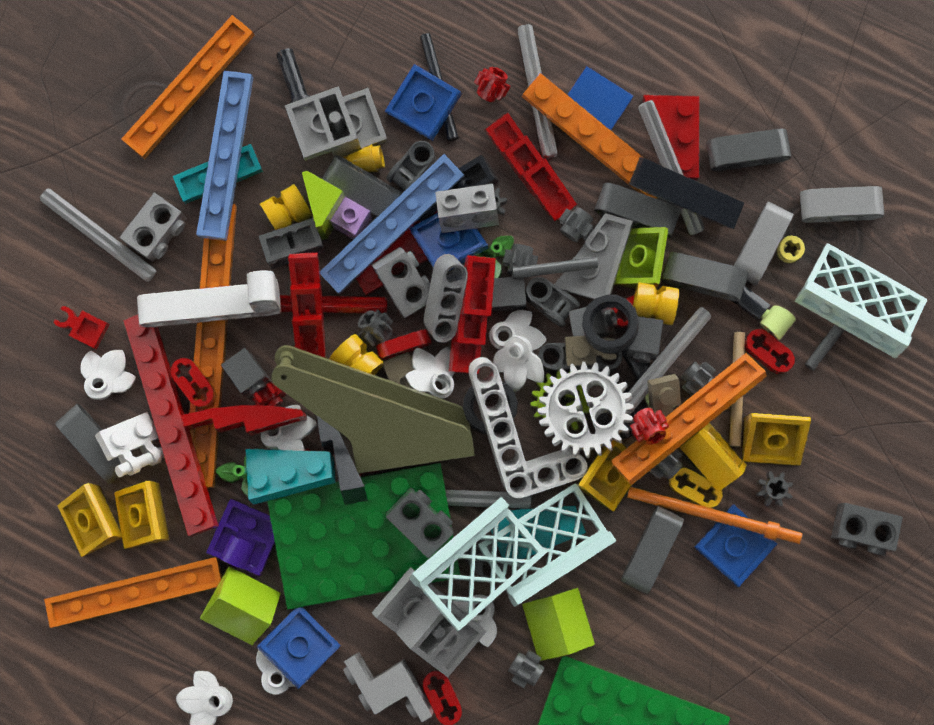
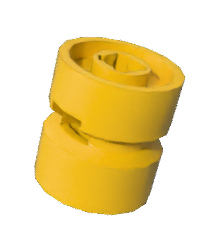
M295 184L281 191L279 198L272 196L260 203L275 230L290 226L294 221L297 223L303 222L313 216Z
M638 282L633 302L637 315L639 317L663 320V324L672 326L678 306L679 289L662 286L657 290L654 284Z
M357 334L346 339L329 358V360L375 375L384 365V362L373 351H366V343Z

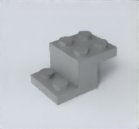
M338 86L285 105L305 161L331 151L333 156L344 157L371 144L378 146L388 142L369 88L343 97Z
M410 567L374 609L372 614L393 630L413 652L449 677L486 631L474 620H471L457 632L424 592L409 579L411 574L415 572ZM431 583L428 584L430 589L436 595L446 596L434 585H432ZM441 600L447 607V600ZM453 602L451 603V613L460 622L467 615Z
M360 652L344 661L347 667L343 671L352 685L357 683L361 690V694L358 697L366 711L372 709L373 713L377 714L407 696L408 700H406L405 705L414 719L419 717L421 722L433 716L434 711L405 659L373 677Z

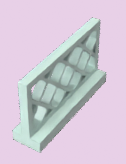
M827 243L795 302L896 359L908 347L912 339L910 336L927 299ZM827 255L837 259L840 267L830 269L826 261ZM856 270L862 273L865 281L855 283L850 271ZM843 273L848 285L837 286L833 275ZM825 276L830 288L825 289L814 282L815 278ZM875 285L887 287L890 296L880 297ZM868 287L873 299L862 301L858 289ZM850 290L855 302L850 303L843 299L840 292ZM901 299H908L917 304L915 309L906 312ZM893 301L898 313L888 315L883 303ZM876 305L880 317H875L868 313L865 306ZM901 319L905 328L904 333L894 328L891 321Z
M576 483L518 519L523 526L532 528L531 535L534 538L536 529L551 532L552 537L549 549L543 547L548 553L546 565L542 568L531 566L528 570L535 571V573L527 577V570L523 573L521 582L513 587L510 585L506 588L509 600L514 607L616 542L612 533L606 530ZM572 492L579 501L577 513L562 509L564 497ZM559 501L558 508L550 507ZM583 509L585 510L587 515L582 514ZM547 510L556 513L553 528L537 525L540 512ZM560 514L576 517L574 533L558 530ZM534 517L533 524L526 522ZM580 520L592 521L598 532L590 537L579 535ZM512 524L497 532V536L503 537L510 532L509 537L513 538L514 527ZM556 534L572 537L571 548L566 553L553 550ZM577 539L584 540L580 544L576 545ZM485 540L477 545L483 556L492 557L487 549V546L492 544V541ZM502 542L508 544L505 558H509L513 542ZM518 543V546L528 548L526 560H530L533 548L529 544ZM552 554L559 556L551 562ZM496 562L495 575L498 579H507L505 577L507 565L512 566V563ZM497 563L503 564L502 571ZM517 564V567L521 568L524 564Z
M502 496L409 577L412 583L424 592L457 632L547 553L508 509L509 504ZM505 517L514 527L513 538L497 536L498 524ZM493 529V536L486 535ZM518 532L523 538H518ZM479 540L492 541V557L475 555L476 543ZM497 541L513 542L512 558L496 557ZM518 543L529 544L537 554L530 560L517 559ZM471 548V555H465L464 553ZM457 559L471 560L470 576L453 575L454 562ZM475 560L491 561V578L474 577ZM496 562L512 563V575L510 578H495ZM517 564H524L519 570H517ZM449 567V574H441ZM435 578L448 579V595H436L428 584ZM453 580L469 581V597L452 596ZM474 581L490 582V595L486 599L473 598ZM495 583H502V585L495 590ZM441 600H447V607ZM452 601L468 602V615L460 622L451 613ZM473 603H480L474 610H472Z

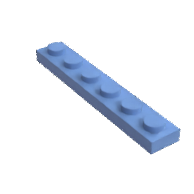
M232 71L223 72L196 233L200 238L227 241L253 84L252 74Z
M443 154L320 271L322 277L338 294H341L437 203L435 192L450 190L464 177V174Z

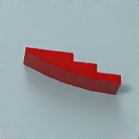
M509 113L504 114L484 129L501 155L553 221L559 219L566 209L571 210L577 205L546 158L541 157L528 136L523 135Z
M318 252L289 254L295 348L326 358Z
M466 256L464 267L468 272V279L457 332L451 341L449 371L469 373L468 369L471 362L481 357V345H485L487 316H491L496 258Z
M261 405L211 408L181 415L184 427L189 430L214 423L215 430L220 433L245 426L246 432L251 436L307 420L306 413L299 409Z

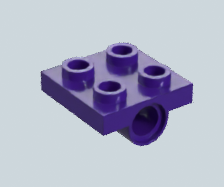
M230 499L206 553L220 558L222 561L261 576L275 545L270 515Z

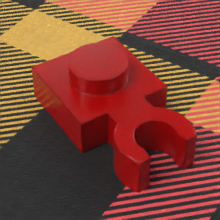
M62 306L61 310L68 313V319L65 322L55 319L54 324L61 329L72 328L68 336L97 350L110 324L83 310L79 317H77L72 309Z
M269 382L263 390L256 391L253 394V401L256 405L279 406L283 403L281 398L286 393L272 384V382Z

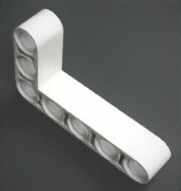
M266 270L247 273V284L151 293L137 296L139 326L141 327L240 319L281 313L279 283L274 272Z
M480 357L473 360L468 369L501 482L508 494L514 498H524L582 478L587 471V462L580 453L577 457H574L572 448L566 453L559 450L525 461L497 367L488 358ZM482 366L490 367V375L487 378H477L479 368ZM491 394H497L499 396L497 404L491 407L486 406V398ZM506 422L507 427L503 433L496 434L493 432L494 426L497 423ZM506 450H515V455L511 460H502V454ZM576 458L578 462L575 468L566 469L565 466L568 460ZM542 468H550V474L546 478H538V473ZM523 477V482L520 486L510 487V482L513 478Z

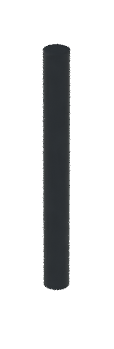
M422 34L420 39L429 73L443 81L431 34ZM451 111L443 124L448 141H454L459 138Z

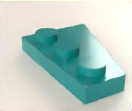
M246 449L248 500L253 505L336 483L334 457L330 452Z
M575 506L562 507L563 510L577 513ZM534 509L510 511L519 519ZM547 510L540 512L537 525L553 528L556 513ZM560 514L558 530L574 533L576 517ZM506 517L498 524V532L511 524ZM534 517L526 522L533 524ZM580 520L578 534L582 535L586 531ZM525 527L531 534L532 528ZM536 529V541L542 547L549 548L552 533ZM510 532L504 535L503 537H509ZM518 532V538H523ZM556 534L554 546L568 541L572 537ZM497 541L501 557L505 558L508 544ZM513 545L511 546L509 558H512ZM518 546L517 559L526 558L528 548ZM533 549L531 552V556L536 554V552Z

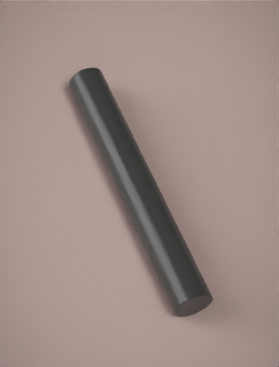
M590 257L512 267V277L516 279L598 268V258Z
M834 325L806 361L805 366L814 371L845 330Z

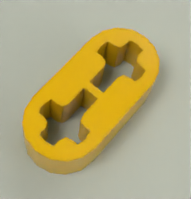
M681 468L669 479V486L675 493L697 505L713 508L722 500V490L718 492L707 478L688 468ZM684 473L688 475L687 481L694 485L693 489L688 486H683L681 489L677 487L679 482L675 479L676 476H682ZM698 487L702 490L712 488L715 500H709L707 503L704 502V495L697 491Z

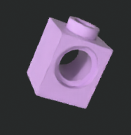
M345 197L330 221L335 230L354 240L369 225L372 216L368 209Z

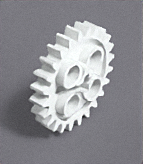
M582 362L581 370H577L572 363L570 364L571 372L568 374L562 368L559 369L561 378L557 379L551 376L550 379L553 387H543L548 397H539V401L546 405V407L538 409L540 415L546 416L539 422L541 426H550L544 432L546 437L555 435L552 440L554 446L563 442L562 451L564 453L572 447L574 457L579 455L580 450H584L586 457L589 458L593 449L596 450L599 456H602L601 447L603 446L612 451L611 441L615 440L618 443H622L619 433H629V429L624 423L633 422V417L626 414V412L633 411L634 405L625 403L632 399V394L622 393L628 387L627 383L617 384L620 378L619 374L616 373L609 377V367L606 366L600 372L596 362L592 369H588L586 363ZM579 385L582 386L586 402L590 408L589 412L596 430L595 434L590 433L587 420L582 411L583 407L577 392V386ZM598 385L604 389L599 397L593 398L588 395L589 389L593 386ZM566 394L575 396V402L570 406H562L560 404L561 398ZM602 413H609L613 418L609 424L599 425L596 421L597 417ZM578 421L584 424V428L579 434H571L568 431L569 426L573 422Z

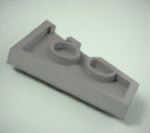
M605 213L586 239L583 247L572 259L597 257L598 268L564 272L554 285L565 292L592 300L604 295H611L633 221Z

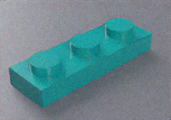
M251 144L242 147L236 183L263 172ZM208 162L173 176L185 204L203 197Z

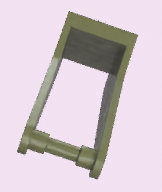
M284 345L277 349L275 362L278 366L272 372L274 385L350 440L358 473L475 456L470 424L466 420L462 406L289 345Z

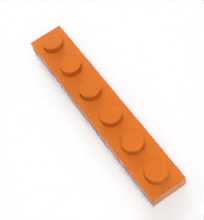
M231 15L121 140L145 160L255 36L253 31Z
M540 73L523 93L522 98L638 193L657 199V197L629 184L638 160L642 156Z
M745 353L665 417L669 428L665 429L666 436L662 441L648 445L645 440L640 443L636 440L611 460L613 467L630 485H633L766 378V371Z
M214 557L46 598L44 601L49 626L54 628L217 588L222 579L219 559Z

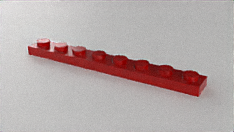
M138 315L123 320L188 536H196L219 527L190 430L185 428L182 422L181 415L185 414L175 381L171 376V368L158 327L139 326Z

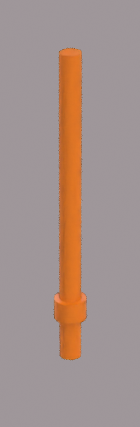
M629 488L627 498L763 534L764 538L776 541V538L796 544L801 542V532L779 527V523L771 521L764 523L638 488Z

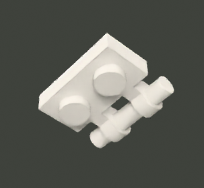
M148 412L104 429L95 435L108 461L119 458L121 464L115 467L118 477L127 474L130 476L140 472L142 467L159 464L164 458L162 448H156L152 444V442L159 438ZM140 448L143 455L139 457L132 456L131 451Z

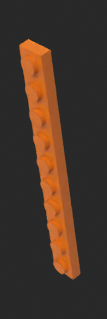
M236 204L232 206L227 241L204 238L200 289L231 286L237 213ZM228 320L197 323L194 363L214 387L216 398L214 403L207 408L196 407L190 402L189 413L221 407L224 369L221 364L225 362ZM196 384L194 389L197 391L198 396L195 399L206 401L208 399L206 393L209 390H203ZM213 423L190 430L207 488L215 487L219 431L215 430Z

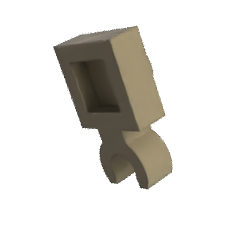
M585 336L565 337L567 367H570L572 363L575 367H581L582 362H585L587 366H593L596 362V357H600L605 361H613L617 358L616 354H607L594 349L588 343ZM605 338L604 340H606V341H614L615 339H614V338Z
M675 374L647 380L649 407L653 411L661 410L666 417L674 411L673 406L681 405L679 378Z

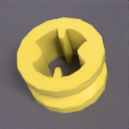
M797 236L785 237L777 247V255L785 263L798 261L805 251L803 241ZM786 243H789L791 247H797V250L794 252L796 256H792L791 253H785Z

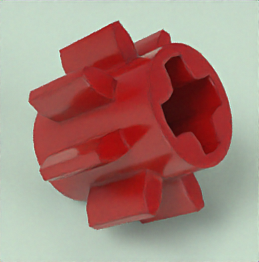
M493 66L489 67L488 70L484 68L482 72L479 71L474 80V83L479 86L477 94L488 102H494L496 98L501 100L502 97L506 96L511 87L505 83L508 79L507 74Z
M644 408L638 411L633 417L634 423L630 425L638 443L645 440L648 445L662 441L666 436L665 429L669 428L667 419L662 411L658 410L654 413L652 408Z

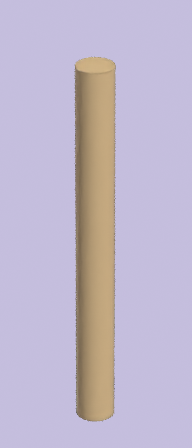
M734 332L733 363L745 354V332ZM743 396L731 405L730 447H741Z

